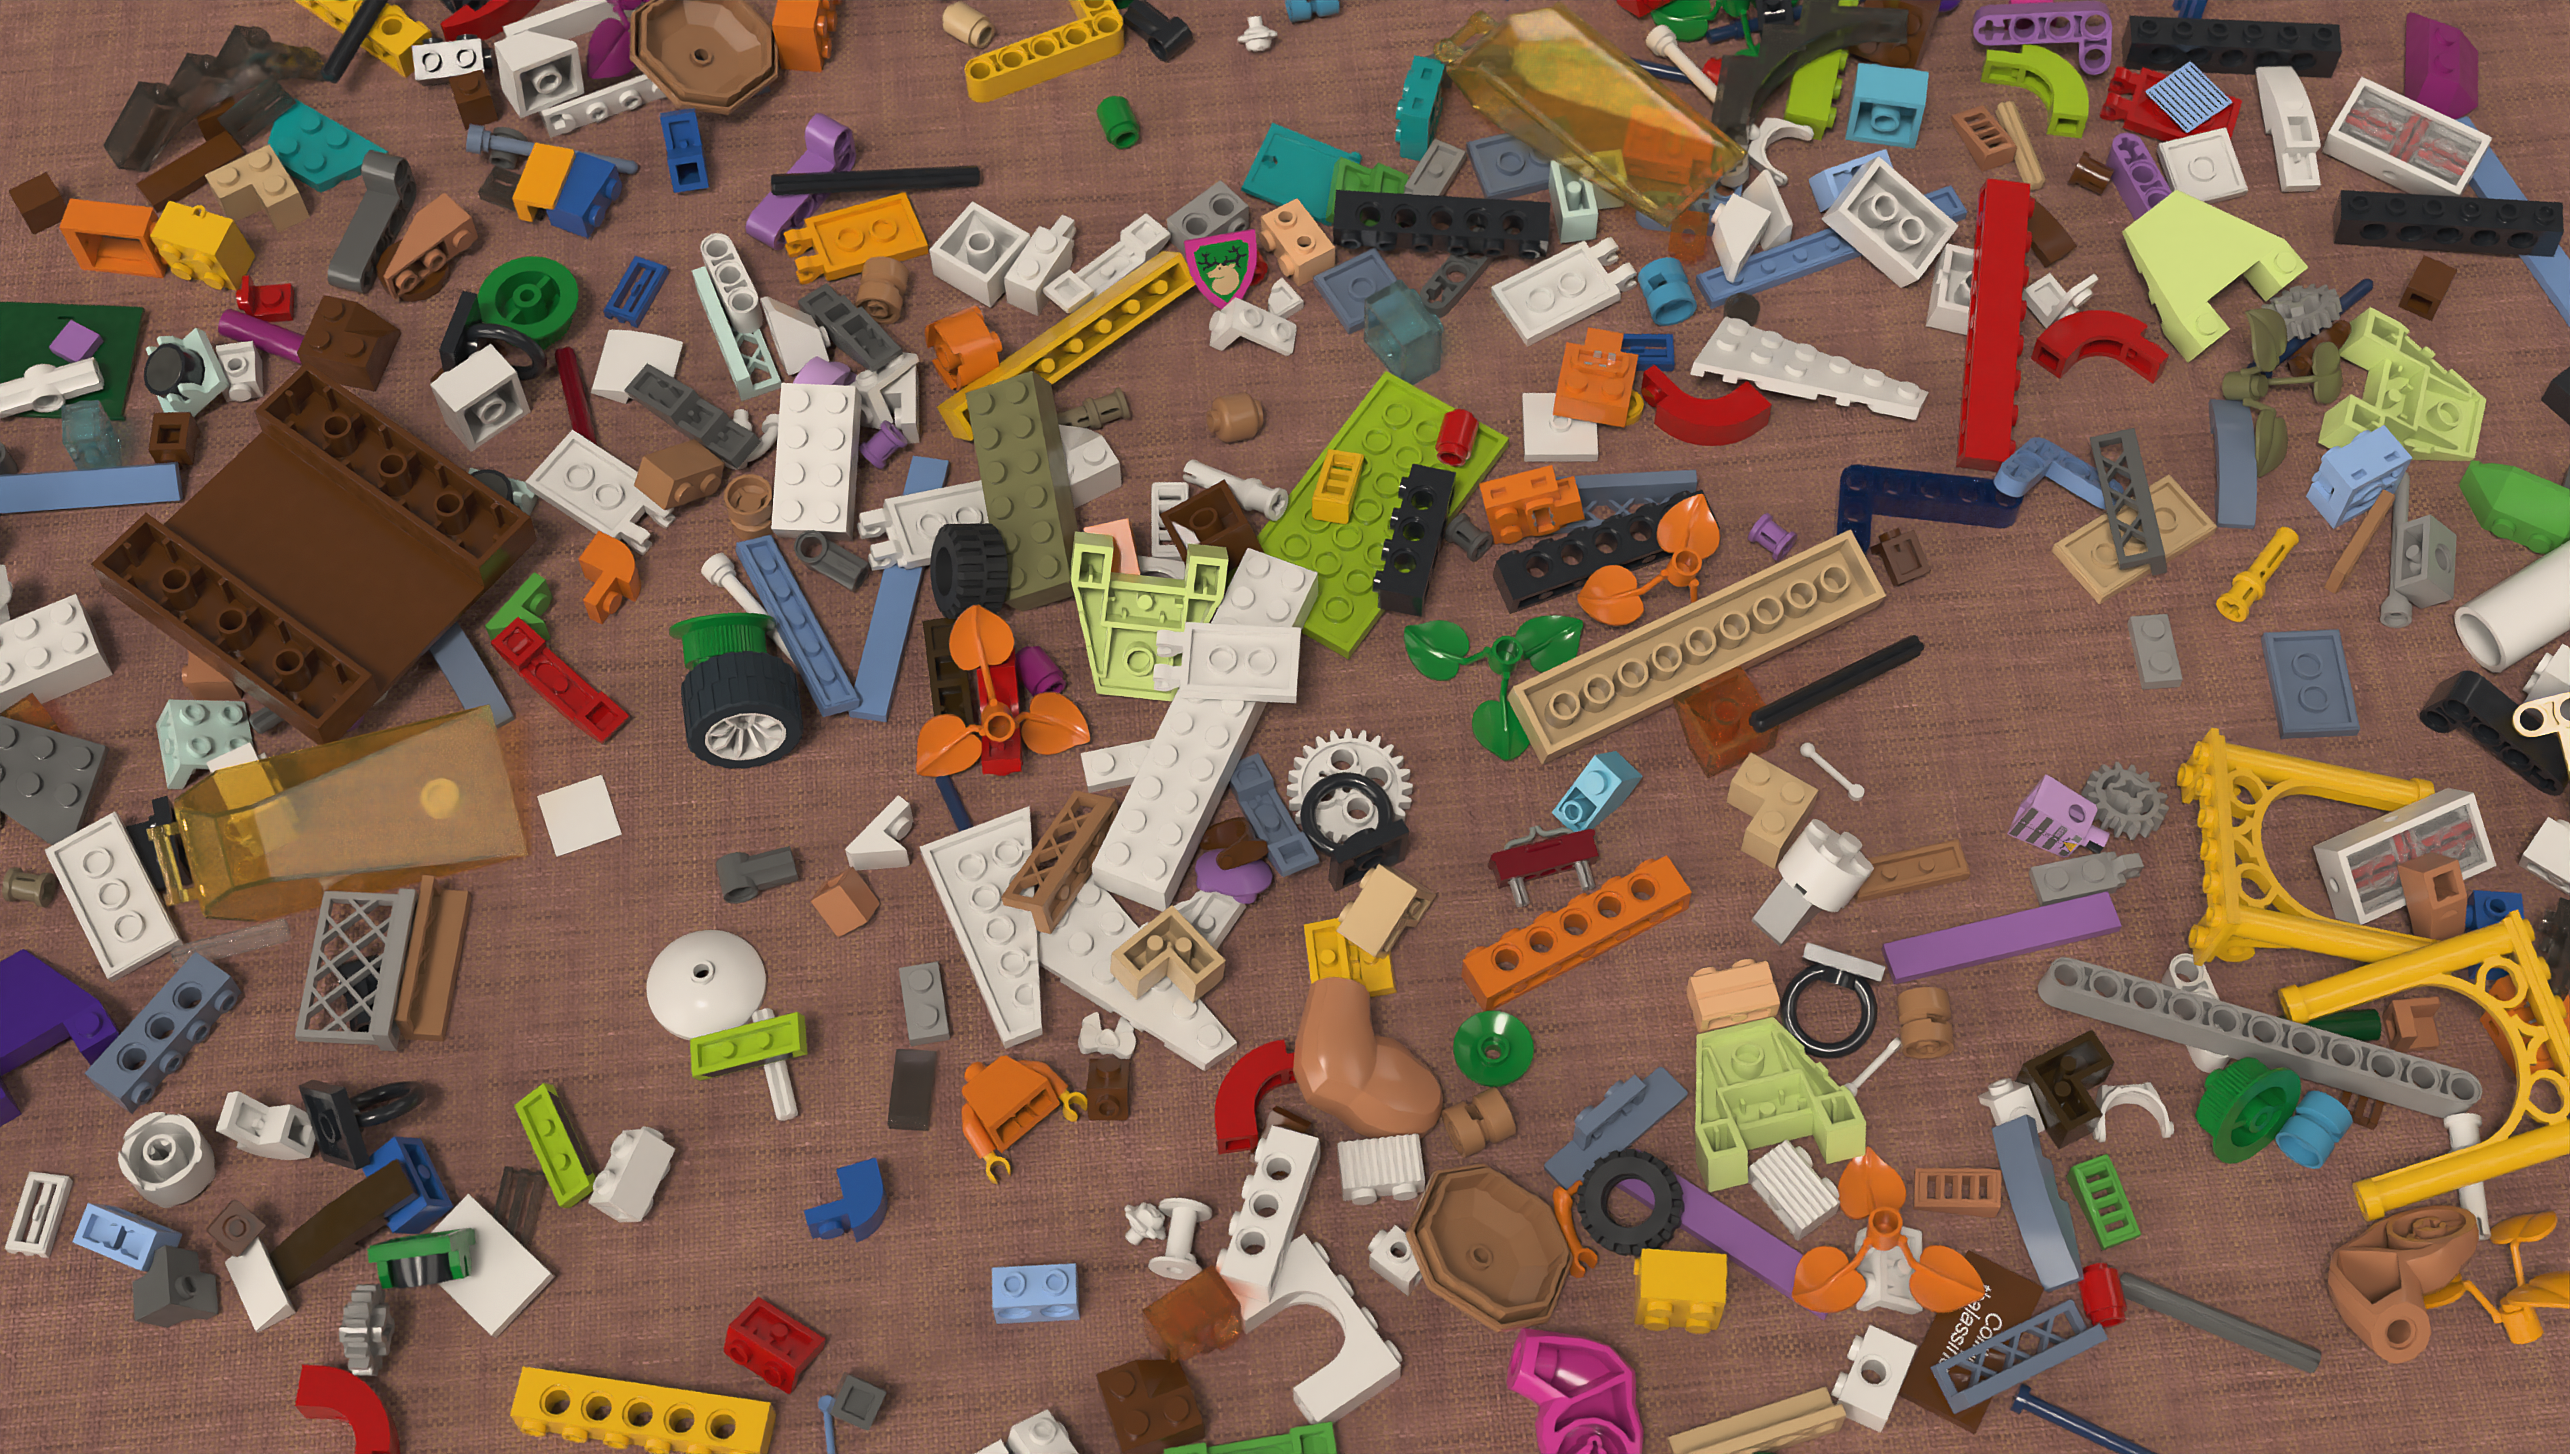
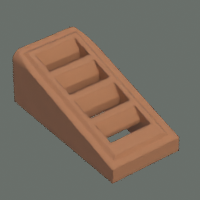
M1983 105L1951 116V122L1981 172L2013 162L2017 146ZM1979 118V121L1967 124V121ZM1980 127H1984V128H1985V129H1983V130L1974 132V129H1977V128H1980ZM1988 135L1990 136V138H1987V139H1984V140H1981V139H1980V138L1985 137V136H1988ZM1992 144L1995 145L1994 147H1991V148H1988V147H1987V146L1992 145Z
M1915 1168L1913 1210L1996 1218L2001 1206V1170L1985 1168ZM1928 1181L1935 1182V1198H1927ZM1945 1183H1952V1199L1945 1198ZM1962 1185H1969V1199H1962ZM1979 1186L1986 1187V1199H1979Z

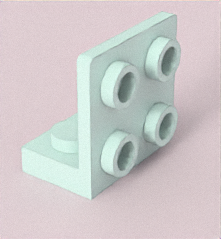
M169 699L156 723L168 789H183L190 775L194 774L196 769H209L206 762L249 742L253 746L246 706L242 701Z

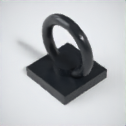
M462 291L439 348L443 372L452 370L466 361L474 352L484 349L487 338H496L519 347L530 356L532 360L531 365H511L517 372L519 381L532 380L541 376L547 367V358L543 349L529 336L516 329L500 324L482 323L477 294Z
M1341 772L1322 778L1307 792L1301 805V826L1312 846L1324 855L1331 857L1328 880L1335 892L1361 881L1365 874L1371 868L1376 869L1378 864L1391 867L1405 861L1409 830L1403 819L1394 822V811L1390 798L1377 782L1362 774ZM1339 788H1353L1364 792L1374 801L1378 810V824L1375 830L1374 828L1360 830L1347 838L1343 844H1339L1328 839L1320 831L1316 822V810L1320 800L1329 792Z
M1807 942L1801 963L1809 965V967L1796 974L1784 990L1780 1006L1781 1021L1783 1027L1805 1047V1053L1824 1059L1845 1057L1861 1048L1874 1031L1878 1010L1875 994L1870 985L1879 986L1886 966ZM1817 980L1838 988L1855 991L1861 1004L1860 1022L1855 1031L1841 1041L1833 1043L1817 1041L1806 1034L1798 1022L1796 1011L1798 999L1803 990Z
M310 1080L298 1086L323 1161L353 1170H358L371 1164L361 1136L364 1128L391 1121L414 1110L425 1100L427 1095L425 1086L416 1081H400L385 1084L350 1098L346 1088L317 1080ZM400 1098L387 1105L372 1110L360 1112V1110L375 1105L377 1103Z

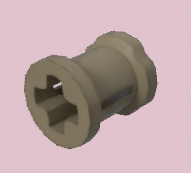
M10 868L3 880V898L5 901L10 902L18 899L35 902L36 906L46 908L54 897L56 888L55 876L52 873L43 872L41 875L24 873L21 868Z

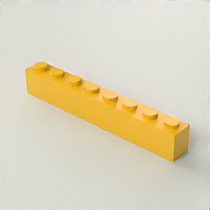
M1160 252L1003 360L997 368L970 383L938 405L937 409L953 436L968 441L974 439L966 399L967 392L1029 371L1035 372L1052 385L1196 285L1181 252Z

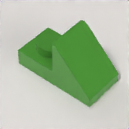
M534 572L485 625L491 641L517 617L521 618L545 641L551 639L545 622L537 617L547 610L550 601L553 599L546 579Z

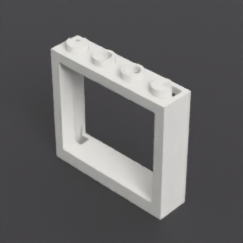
M577 0L503 26L506 38L524 31H531L568 40L595 30L597 25L607 18H614L619 21L621 19L617 13L613 12L614 6L610 5L606 0ZM643 2L635 10L644 5ZM624 10V13L629 18L635 10ZM644 74L558 106L546 108L539 111V114L550 138L667 96Z

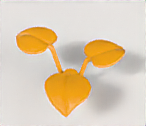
M2555 1211L2514 1216L2497 1223L2490 1230L2491 1237L2489 1239L2493 1244L2502 1245L2510 1243L2518 1286L2500 1300L2501 1307L2499 1310L2490 1303L2470 1280L2462 1281L2460 1273L2440 1292L2424 1296L2426 1309L2450 1304L2459 1299L2465 1291H2469L2491 1314L2495 1324L2503 1322L2511 1343L2526 1344L2540 1338L2544 1330L2534 1307L2570 1308V1271L2544 1273L2534 1277L2528 1284H2525L2519 1247L2521 1242L2538 1241L2549 1235L2558 1222Z

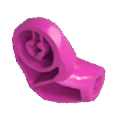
M1522 1328L1512 1349L1507 1372V1388L1532 1400L1540 1407L1535 1421L1540 1454H1642L1644 1430L1636 1406L1635 1370L1609 1344L1580 1335Z

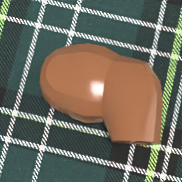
M1339 977L1320 979L1311 984L1295 1042L1293 1067L1294 1078L1306 1103L1336 1116L1356 1133L1370 1138L1379 1139L1381 1137L1387 1138L1389 1136L1395 1137L1416 1133L1419 1134L1420 1140L1434 1129L1443 1109V1094L1440 1084L1430 1068L1414 1057L1410 1050L1397 1040L1374 1034L1371 1023L1370 994L1364 985L1351 979Z
M2434 1205L2411 1209L2374 1223L2360 1236L2334 1251L2330 1260L2328 1286L2333 1304L2344 1322L2378 1356L2390 1363L2400 1364L2415 1359L2427 1347L2432 1332L2429 1316L2424 1304V1296L2440 1292L2469 1264L2479 1242V1230L2475 1215L2467 1209L2456 1206Z

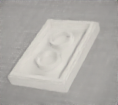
M468 1194L431 1233L463 1228L474 1229L476 1244L469 1246L471 1276L438 1284L491 1336L497 1338L555 1276Z

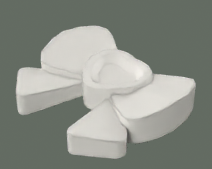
M1097 1012L1083 1019V1027L1078 1038L1080 1052L1089 1054L1098 1051L1102 1055L1114 1054L1120 1059L1131 1058L1135 1049L1136 1038L1133 1033L1134 1027L1124 1017L1119 1019L1115 1032L1111 1029L1101 1031L1100 1018Z

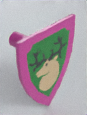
M1255 229L1184 240L1189 272L1199 291L1220 309H1223L1235 297L1242 299L1252 281L1256 267L1257 244Z

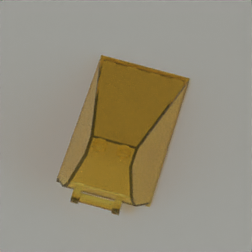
M1557 1L1554 7L1510 14L1500 23H1497L1485 12L1476 11L1468 18V23L1449 38H1442L1433 46V53L1438 60L1450 62L1446 65V72L1469 103L1497 127L1666 228L1737 166L1748 154L1744 148L1560 1ZM1475 34H1484L1465 51L1460 48L1461 45Z
M490 704L218 769L175 798L176 822L146 829L149 841H154L167 890V894H164L166 906L198 899L201 912L206 919L259 922L319 907L322 904L324 891L376 893L421 882L423 875L435 876L437 878L529 855ZM181 833L195 886L183 889L169 837Z

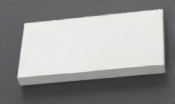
M115 811L44 850L107 979L112 983L183 944L120 815Z

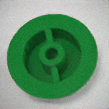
M538 256L521 257L500 265L487 276L478 293L483 323L500 324L516 329L533 339L543 350L551 346V344L558 342L559 339H562V336H565V333H567L571 326L572 316L577 309L579 301V290L572 273L559 262Z
M758 613L705 615L683 620L672 625L669 628V635L674 639L682 641L684 665L687 669L693 670L699 663L727 652L753 651L767 653L765 633L776 627V619L769 615Z
M2245 1057L2230 1064L2229 1067H2226L2225 1070L2220 1068L2214 1070L2206 1078L2204 1084L2206 1091L2200 1100L2195 1118L2198 1124L2213 1136V1151L2219 1160L2228 1164L2245 1161L2270 1144L2294 1113L2301 1094L2300 1077L2292 1069L2286 1067L2270 1070L2254 1057Z

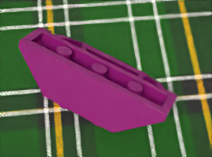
M2409 12L2406 15L2405 97L2454 120L2464 117L2478 107V51L2460 29Z

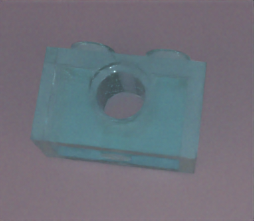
M85 400L61 406L62 443L77 469L122 466L121 439L99 400Z

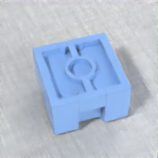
M2385 425L2372 432L2365 430L2358 434L2350 444L2342 448L2335 446L2322 456L2321 466L2311 479L2313 484L2306 497L2329 525L2335 529L2370 510L2383 489L2394 494L2412 460V456Z

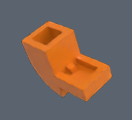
M598 531L578 560L585 578L595 583L583 599L587 613L591 620L603 624L610 614H614L618 610L622 596L636 602L641 590V578L630 549L618 539Z

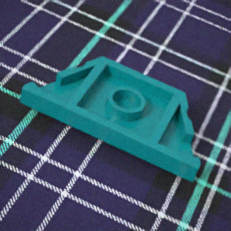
M286 93L282 96L267 145L270 144L289 175L320 193L336 187L342 181L351 180L362 175L360 169H362L363 159L368 151L373 150L389 154L387 150Z

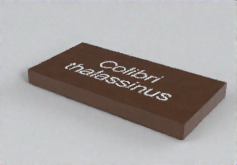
M1968 1250L1965 1258L1980 1275L1985 1287V1295L1981 1300L1958 1310L1936 1314L1897 1395L1975 1435L1993 1396L1954 1414L1930 1367L2029 1320L2045 1288ZM2010 1339L2002 1342L2001 1344L2009 1346ZM1991 1348L1987 1349L1982 1367L1997 1373L2001 1372L2006 1354ZM1976 1355L1967 1360L1974 1363ZM1958 1365L1946 1369L1958 1393L1968 1388L1972 1371ZM1980 1375L1978 1383L1987 1379V1377Z

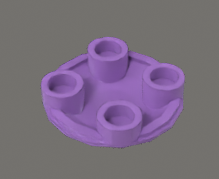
M1224 849L1206 852L1197 859L1195 867L1197 874L1196 885L1204 892L1216 891L1220 894L1233 896L1239 903L1251 904L1256 901L1258 893L1263 892L1271 885L1273 874L1269 865L1262 859L1229 870H1222L1216 864L1218 853Z

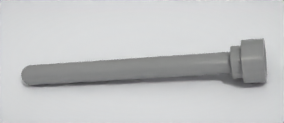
M2405 472L2394 493L2389 596L2381 604L2380 614L2381 623L2393 628L2406 627L2412 622V604L2407 597L2394 589L2397 527L2408 522L2410 476L2407 472Z

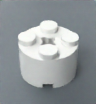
M1813 819L1806 826L1778 865L1782 877L1792 888L1798 883L1807 891L1803 898L1813 905L1830 912H1838L1841 907L1843 909L1870 876L1874 867L1859 851L1862 843L1854 835L1848 832H1843L1840 835L1818 819Z
M165 1112L151 1113L136 1121L123 1137L125 1142L118 1156L120 1169L146 1200L157 1204L159 1207L171 1208L191 1200L207 1184L213 1181L216 1170L214 1167L213 1150L195 1124L186 1116L166 1114Z

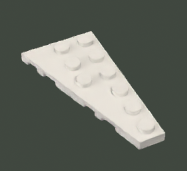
M1728 317L1723 319L1698 355L1690 375L1703 377L1705 371L1723 374V381L1735 384L1737 380L1755 381V384L1760 389L1816 400L1818 394L1836 397L1835 404L1848 407L1850 402H1861L1867 404L1873 412L1912 420L1917 419L1929 393L1921 390L1914 383L1897 381L1886 377L1879 370L1862 368L1852 364L1844 357L1827 355L1817 351L1815 347L1809 344H1798L1784 339L1779 333L1774 331H1763L1749 326L1742 319H1731Z
M1028 806L920 846L922 858L1005 1049L1043 1035L1038 941L1035 922L1031 911L1004 906L1001 898L1033 852L1030 807ZM1031 886L1023 889L1019 895L1032 898L1035 894V887Z
M1091 874L1053 932L1048 934L1037 931L1039 967L1042 966L1058 976L1061 983L1111 1014L1114 1011L1130 1021V1025L1140 1032L1145 1030L1163 1041L1166 1048L1203 1071L1208 1070L1234 1052L1237 1048V1042L1200 999L1192 1003L1167 976L1136 1000L1110 972L1112 952L1140 931V929L1107 890L1094 885L1093 874Z

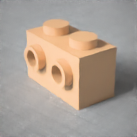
M1298 198L1261 216L1259 238L1264 249L1267 252L1272 251L1283 274L1286 277L1291 276L1298 287L1313 280V276L1335 267L1334 245Z

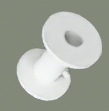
M1168 1198L1160 1201L1159 1210L1164 1215L1171 1217L1165 1257L1152 1258L1149 1261V1269L1158 1275L1171 1279L1193 1280L1201 1277L1202 1268L1196 1264V1258L1191 1254L1195 1224L1196 1222L1209 1220L1212 1216L1211 1208L1201 1202L1184 1198Z

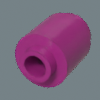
M1026 646L1016 653L1018 679L1033 697L1043 692L1061 693L1064 690L1066 682L1063 679V672L1040 646Z

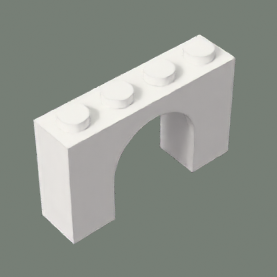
M1302 1234L1290 1243L1270 1303L1222 1290V1300L1245 1334L1280 1311L1300 1304L1320 1307L1337 1319L1345 1335V1342L1340 1353L1327 1366L1293 1388V1401L1310 1425L1326 1422L1334 1424L1400 1379L1401 1365L1399 1363L1402 1362V1357L1390 1340L1383 1342L1375 1331L1378 1325L1366 1307L1358 1308L1351 1298L1354 1292L1344 1276L1341 1274L1335 1276L1327 1264L1330 1263V1260L1323 1247L1318 1242L1312 1244L1306 1235Z

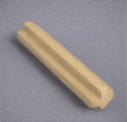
M2012 101L2001 102L1997 105L1996 115L2001 127L2017 146L2014 160L2024 183L2031 184L2030 191L2039 190L2044 186L2045 177L2016 105Z

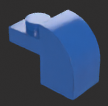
M695 108L660 113L667 149V162L674 193L709 188L705 152Z
M876 1157L836 1169L844 1199L804 1210L812 1239H833L842 1235L844 1230L852 1228L856 1242H860L871 1236L880 1227L886 1216L888 1202Z

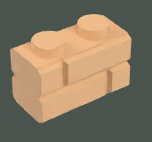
M1744 959L1733 964L1730 969L1717 971L1715 967L1700 969L1692 977H1689L1686 989L1699 1033L1776 1017L1780 1006V999L1767 961L1755 963L1753 959Z

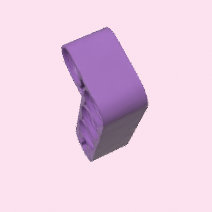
M2100 1L1986 5L1979 8L1973 15L1974 37L1983 45L2077 42L2079 62L2083 71L2088 74L2097 75L2106 71L2110 65L2112 23L2109 9ZM2092 15L2104 17V21L2099 26L2092 27L2086 24V20ZM2059 16L2069 20L2062 28H2054L2050 25V22ZM2021 18H2029L2033 21L2031 27L2025 30L2016 28L2015 23ZM2004 19L2008 20L2009 30H2004ZM1988 20L1993 21L1991 30H1985L1984 27ZM2091 49L2103 51V55L2097 60H2089L2085 57L2086 53Z
M822 113L815 114L805 130L807 151L786 174L851 171L856 160V150L851 129ZM770 191L750 214L745 227L746 233L775 250H781L787 244L784 232L791 229H801L805 224L804 219L810 218L831 193L773 195Z
M2121 133L2113 139L2106 165L2115 169L2111 180L2133 219L2136 221L2170 195L2172 191L2145 144L2138 136L2131 133Z

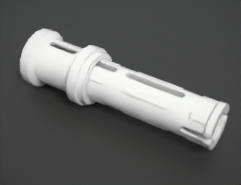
M1195 459L1188 461L1183 472L1192 474V476L1184 474V481L1205 489L1225 479L1242 509L1246 511L1254 509L1262 512L1269 520H1278L1287 508L1288 493L1280 487L1275 489L1269 488L1256 478L1244 480L1200 463Z
M2460 1113L2444 1118V1127L2449 1129L2451 1150L2448 1154L2481 1143L2479 1127L2482 1125V1117L2480 1115ZM2483 1181L2458 1189L2460 1207L2467 1209L2476 1217L2479 1241L2489 1239L2491 1232L2489 1230Z

